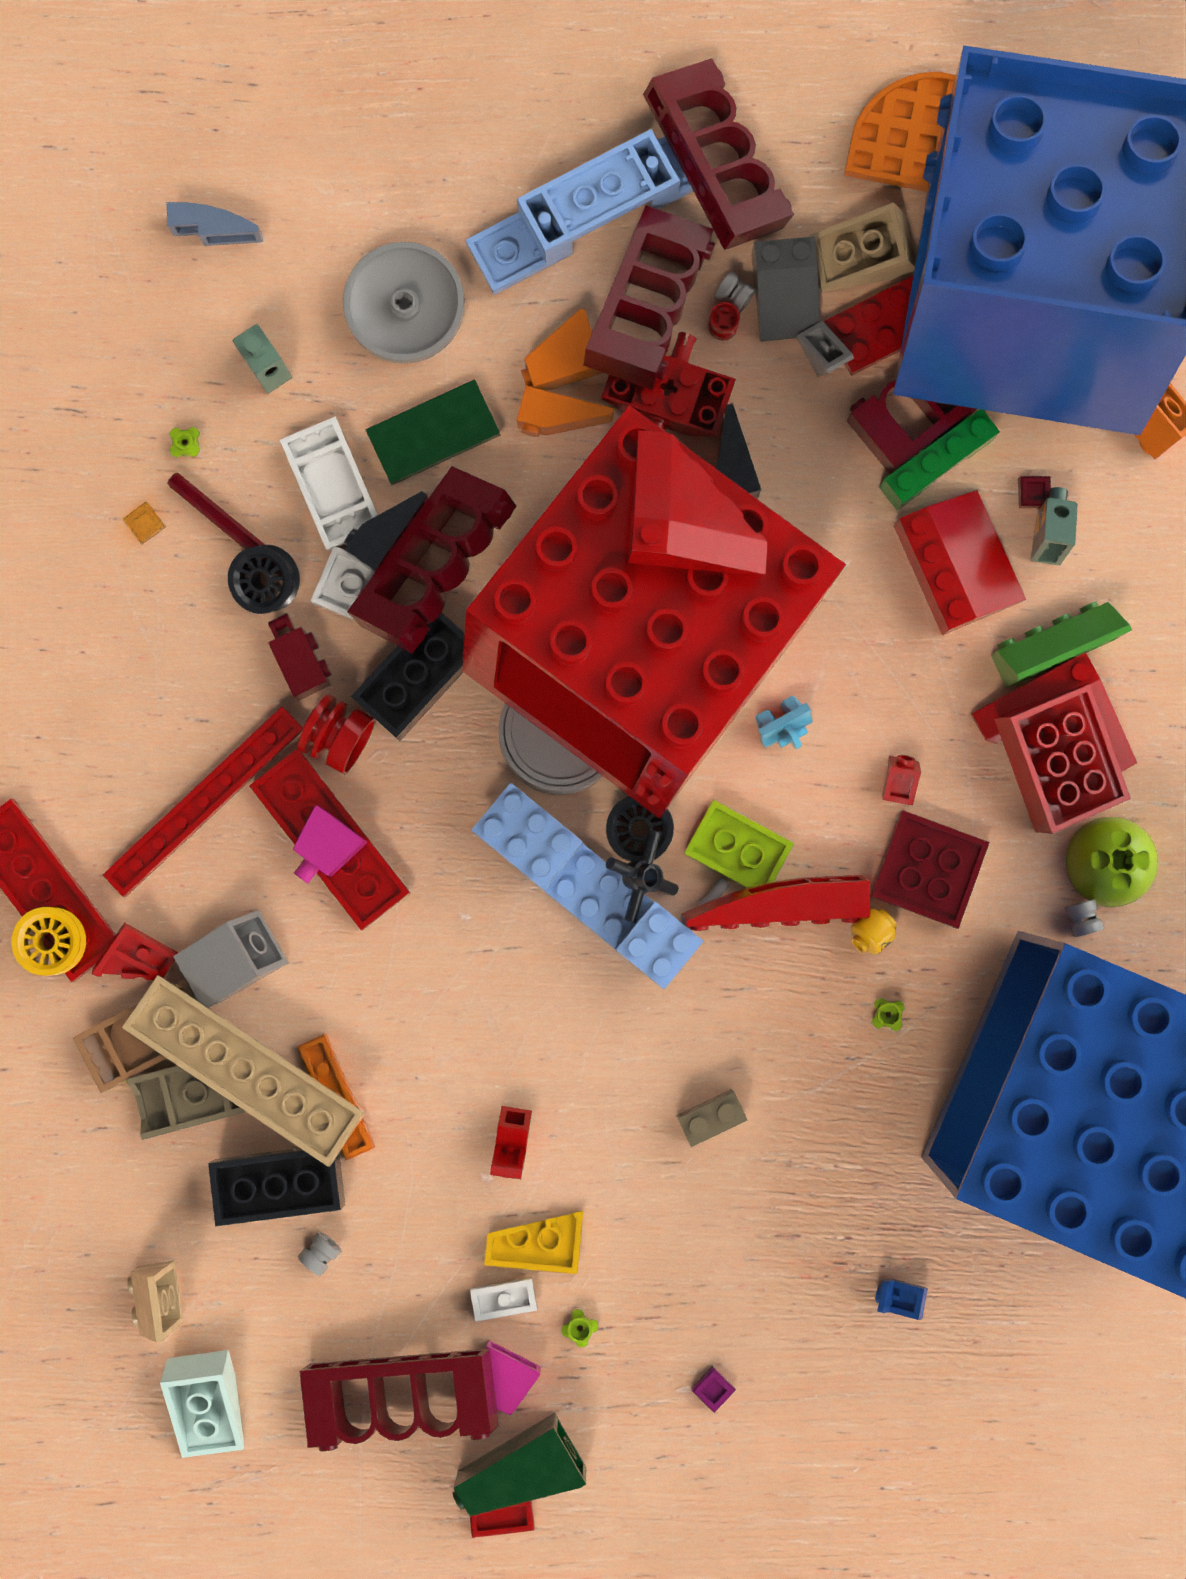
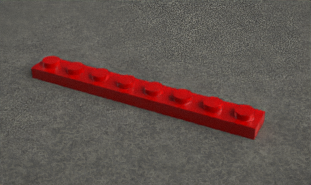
M283 706L279 708L103 873L104 878L122 897H127L302 732L303 727Z

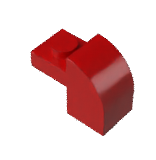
M501 1106L490 1175L521 1180L532 1110Z

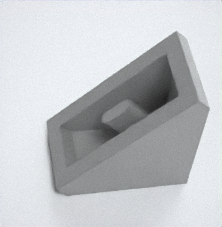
M823 321L797 335V339L817 377L828 374L854 359L853 354Z

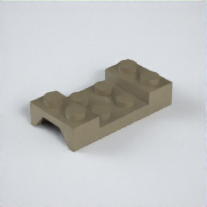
M178 1065L127 1079L128 1086L136 1097L141 1117L140 1135L142 1140L246 1112Z

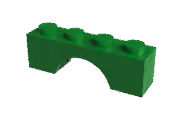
M979 409L887 476L879 488L898 511L953 467L971 458L993 442L1000 431L985 411Z

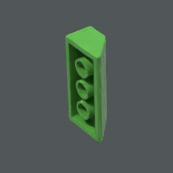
M1097 601L1080 608L1082 614L1071 618L1069 613L1054 619L1052 621L1054 626L1043 630L1042 626H1038L1025 632L1026 638L1015 642V639L1011 638L998 644L999 650L993 653L991 657L1005 687L1008 688L1085 652L1087 653L1110 643L1132 631V628L1109 602L1099 606Z

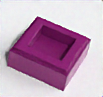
M714 1366L691 1388L692 1392L714 1413L736 1391L735 1387Z

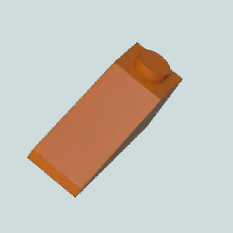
M526 386L516 421L517 427L522 429L521 432L528 436L539 437V434L547 436L610 423L613 421L614 408Z

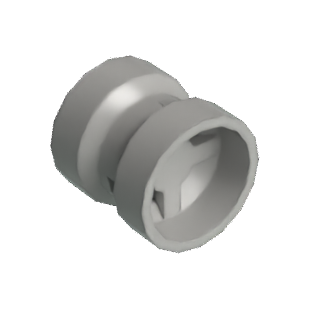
M731 271L720 284L715 297L721 302L727 301L733 304L741 313L754 296L756 288L751 284L742 283L740 277Z
M1095 899L1065 907L1067 917L1072 919L1073 926L1071 930L1074 937L1104 929L1102 920L1097 918L1096 915L1097 904Z
M318 1231L312 1239L311 1248H304L298 1255V1259L311 1272L321 1276L328 1268L327 1262L336 1259L342 1250L329 1236Z

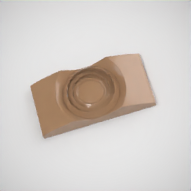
M186 979L174 984L194 998L193 991ZM138 1004L73 1037L100 1093L125 1082L127 1079L167 1059L122 1028Z

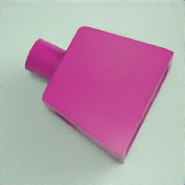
M316 805L293 848L296 853L304 858L294 871V874L308 884L318 870L327 876H333L365 846L367 841L322 807Z
M488 1340L485 1349H490L497 1412L500 1410L508 1415H512L539 1378L541 1366Z

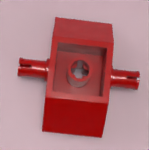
M686 332L678 333L672 355L664 356L663 361L668 362V366L663 380L657 379L653 390L611 375L608 376L601 399L624 412L630 405L663 430L666 428L684 435L717 437L736 381L735 378L688 363L697 338L689 334L686 345H684ZM670 389L673 393H670L669 397L664 396V390Z

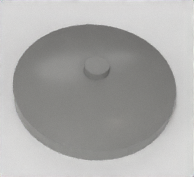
M395 242L374 249L356 264L345 285L343 308L351 333L366 351L382 360L405 364L429 359L450 344L460 329L463 320L465 298L456 270L443 255L422 244Z

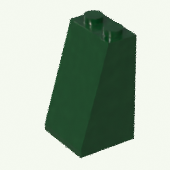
M553 1413L458 1470L454 1484L455 1491L452 1494L458 1507L461 1510L465 1508L469 1516H474L581 1488L586 1485L587 1467L556 1413Z

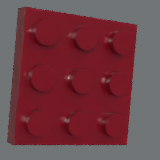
M902 810L870 897L959 929L990 842Z

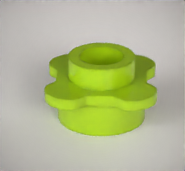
M190 427L188 430L173 428L170 431L169 435L172 438L170 453L174 457L178 458L181 455L195 457L200 453L199 441L197 439L200 436V432L197 428ZM183 440H187L186 445L182 444Z
M883 998L877 999L874 1002L876 1013L875 1017L872 1018L873 1026L878 1029L889 1027L893 1031L900 1030L902 1027V1012L905 1010L904 1004L901 1001L893 1003L886 1002ZM886 1012L891 1013L889 1018L885 1016Z
M576 1309L572 1311L570 1321L562 1326L561 1332L564 1337H569L572 1341L576 1342L578 1347L582 1348L588 1345V1340L592 1333L597 1332L598 1322L595 1319L590 1320L584 1316L582 1310ZM581 1325L583 1330L578 1331L577 1326Z

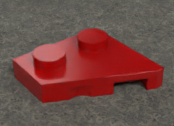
M124 922L93 967L92 975L102 977V974L121 975V978L125 979L141 977L145 980H155L157 975L164 978L175 962L173 956L178 954V952Z

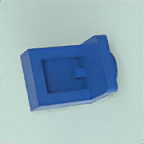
M896 1279L884 1280L878 1286L875 1300L876 1303H879L877 1311L880 1313L890 1312L921 1320L923 1318L928 1288Z

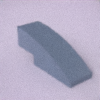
M166 202L167 226L173 236L198 235L204 246L263 242V235L258 225L232 212L204 204Z

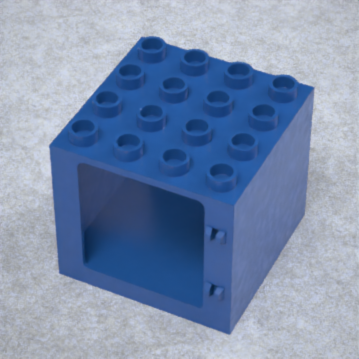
M963 45L952 92L942 97L939 104L937 123L942 127L938 148L937 151L927 155L925 162L926 167L923 178L929 183L893 395L1141 435L1186 356V79Z
M1017 931L921 1158L957 1200L1186 1299V995L1069 944Z

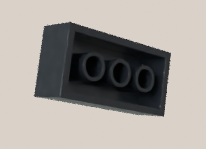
M442 612L434 621L427 624L430 629L413 653L397 646L351 696L399 741L407 735L463 673L464 632Z
M301 1148L219 1158L208 1163L215 1227L338 1211L345 1206L340 1154L337 1155L330 1167Z

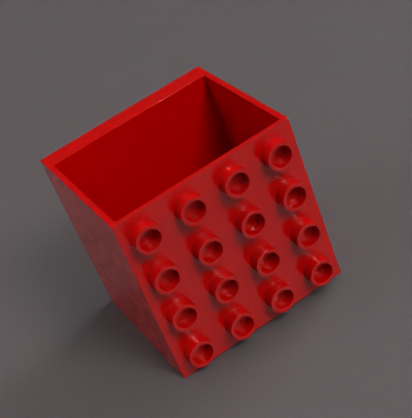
M629 405L466 609L462 672L651 813L661 818L802 630L846 564L682 443L680 447L692 461L696 460L713 479L712 484L724 497L728 496L744 514L743 519L756 533L760 532L767 540L765 576L628 563L638 430L667 433Z

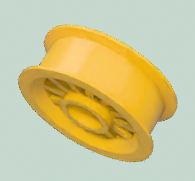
M56 907L36 908L23 915L15 925L11 937L12 952L21 967L32 974L40 976L63 974L74 968L81 960L86 948V933L80 920L71 912ZM67 928L69 933L62 934V932ZM33 930L36 934L31 935L30 931ZM48 933H51L55 939V944L50 950L46 949L43 944V939ZM70 938V944L65 943V939ZM28 939L33 940V943L28 945ZM63 947L69 949L67 953L62 949ZM35 948L36 950L31 954L30 950Z

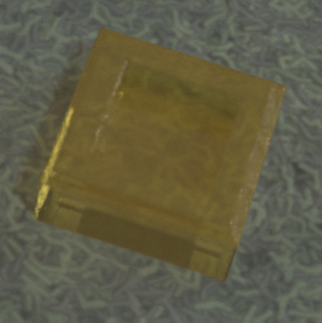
M147 501L122 518L142 545L166 528V525Z

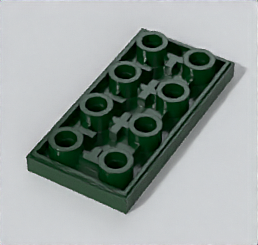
M475 379L365 429L391 486L501 436Z

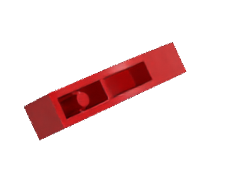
M862 875L804 877L770 882L742 889L708 901L682 913L681 921L686 927H690V930L694 931L708 930L709 926L720 925L723 929H737L739 924H751L752 927L764 928L768 927L769 923L781 922V925L797 926L800 924V921L810 920L813 924H828L830 919H841L845 923H856L859 918L870 917V881Z

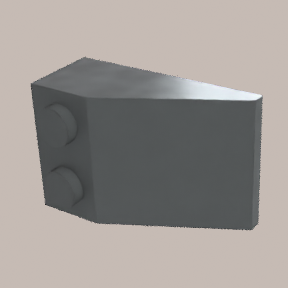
M815 237L754 242L751 257L754 286L756 288L755 295L760 342L797 338L798 334L820 322Z

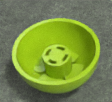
M1101 817L1086 823L1075 833L1067 849L1066 869L1072 885L1085 899H1095L1097 905L1104 907H1120L1135 902L1150 889L1158 871V854L1149 834L1136 823L1121 817Z

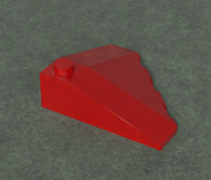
M638 430L628 563L765 576L767 540L760 532L756 533L743 519L744 514L728 496L724 497L712 484L713 479L696 460L692 461L680 447L681 443L673 434Z
M1086 652L971 714L985 741L998 744L1002 739L994 718L1028 704L1086 684H1091L1121 772L1137 764L1104 685Z

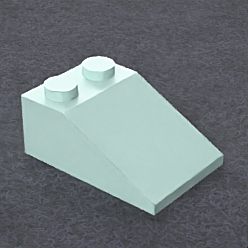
M229 1350L167 1358L160 1385L182 1458L244 1450L236 1375Z

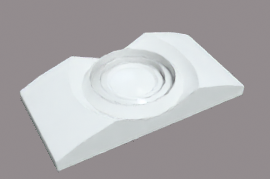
M336 416L280 439L327 551L335 546L343 545L347 535L353 528L358 530L361 524L378 515Z

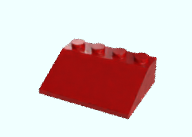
M978 490L927 506L899 518L895 523L896 533L942 636L1026 600Z
M1086 684L1028 704L994 718L1036 833H1056L1131 799L1091 684Z

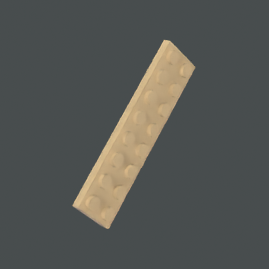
M157 975L122 1027L328 1167L331 1166L365 1114L364 1111L159 975Z

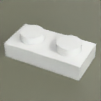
M532 1277L470 1289L475 1322L537 1311Z

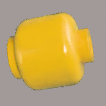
M870 909V917L859 918L856 923L852 924L851 933L853 938L851 942L861 953L867 951L870 954L877 955L896 938L895 929L897 924L893 917L885 910Z

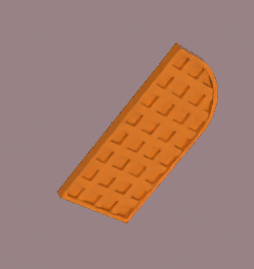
M944 72L918 73L895 81L875 95L856 121L844 176L928 192L929 183L923 178L926 167L925 162L928 154L937 151L942 127L937 123L939 104L942 97L951 94L956 75Z

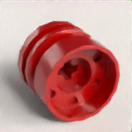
M328 693L308 716L303 726L297 749L305 754L312 749L311 757L316 760L328 750L326 765L345 775L354 766L364 750L376 720L358 709L354 710L347 719L344 718L348 704L341 701L336 705L337 698Z

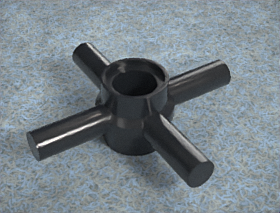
M649 830L641 860L625 863L610 857L606 861V868L621 874L625 887L632 889L624 920L636 923L644 893L660 890L674 896L679 889L677 884L663 879L662 869L660 866L653 864L661 833Z

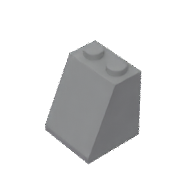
M259 910L224 923L173 956L178 964L180 973L185 977L192 989L194 998L208 1008L225 1001L289 963Z

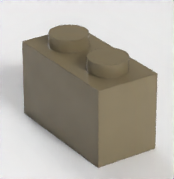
M732 1089L676 1115L691 1147L748 1121Z

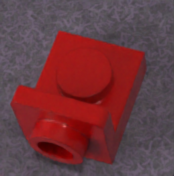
M908 755L889 756V769L882 799L913 806L921 776L920 764L918 761H915V758Z

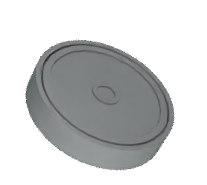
M507 704L504 705L499 721L500 749L509 769L524 784L543 793L566 795L585 790L603 778L601 774Z

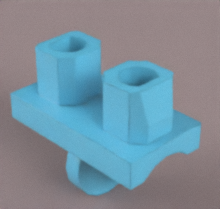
M792 695L780 704L785 715L775 720L770 710H765L756 715L760 740L765 748L778 742L781 748L789 743L796 750L802 747L799 738L808 733L805 726L813 722L810 715L811 709L807 703L802 705Z

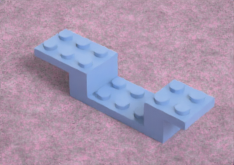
M652 129L517 198L518 213L465 241L493 295H496L573 255L574 240L645 203L649 207L659 210L692 193L693 189L665 136L657 140Z
M512 783L506 787L471 830L663 989L668 986L704 942L666 909L645 894L636 923L624 920L632 889L625 887L622 875L607 869L606 862Z

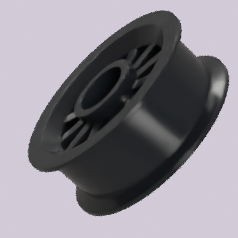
M259 545L241 551L231 562L228 571V586L234 600L245 610L256 614H266L285 608L296 597L300 585L299 570L294 559L288 552L274 545ZM261 572L265 573L268 578L267 586H264L260 581Z
M630 796L622 799L612 808L606 823V835L611 848L618 856L629 862L641 860L643 851H636L638 842L642 843L644 850L648 834L644 837L634 836L631 832V825L635 821H644L651 831H656L652 830L653 827L662 825V832L656 831L661 833V839L658 843L654 859L658 858L666 851L673 838L674 823L669 810L667 809L661 816V821L651 823L650 821L656 815L652 813L646 818L647 809L643 807L641 816H638L636 807L643 806ZM631 808L634 818H631L625 811ZM621 815L629 821V824L618 821ZM617 826L627 828V830L617 833ZM629 835V837L622 844L619 837ZM634 840L633 849L627 848L626 846Z

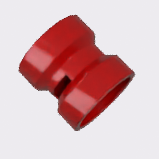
M721 302L713 307L708 327L710 334L715 339L721 341L729 340L736 334L740 321V313L737 307L728 302Z

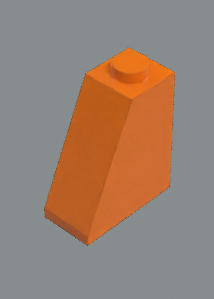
M584 308L573 314L524 358L526 369L521 370L526 386L550 391L603 374V372L583 366L586 347L592 335Z

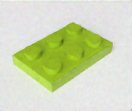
M712 800L684 854L736 883L750 888L775 881L794 843L725 805Z

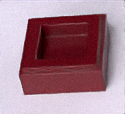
M1020 476L1018 478L1019 508H1041L1045 500L1049 498L1051 476Z

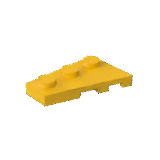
M583 1211L487 1233L484 1265L578 1274Z

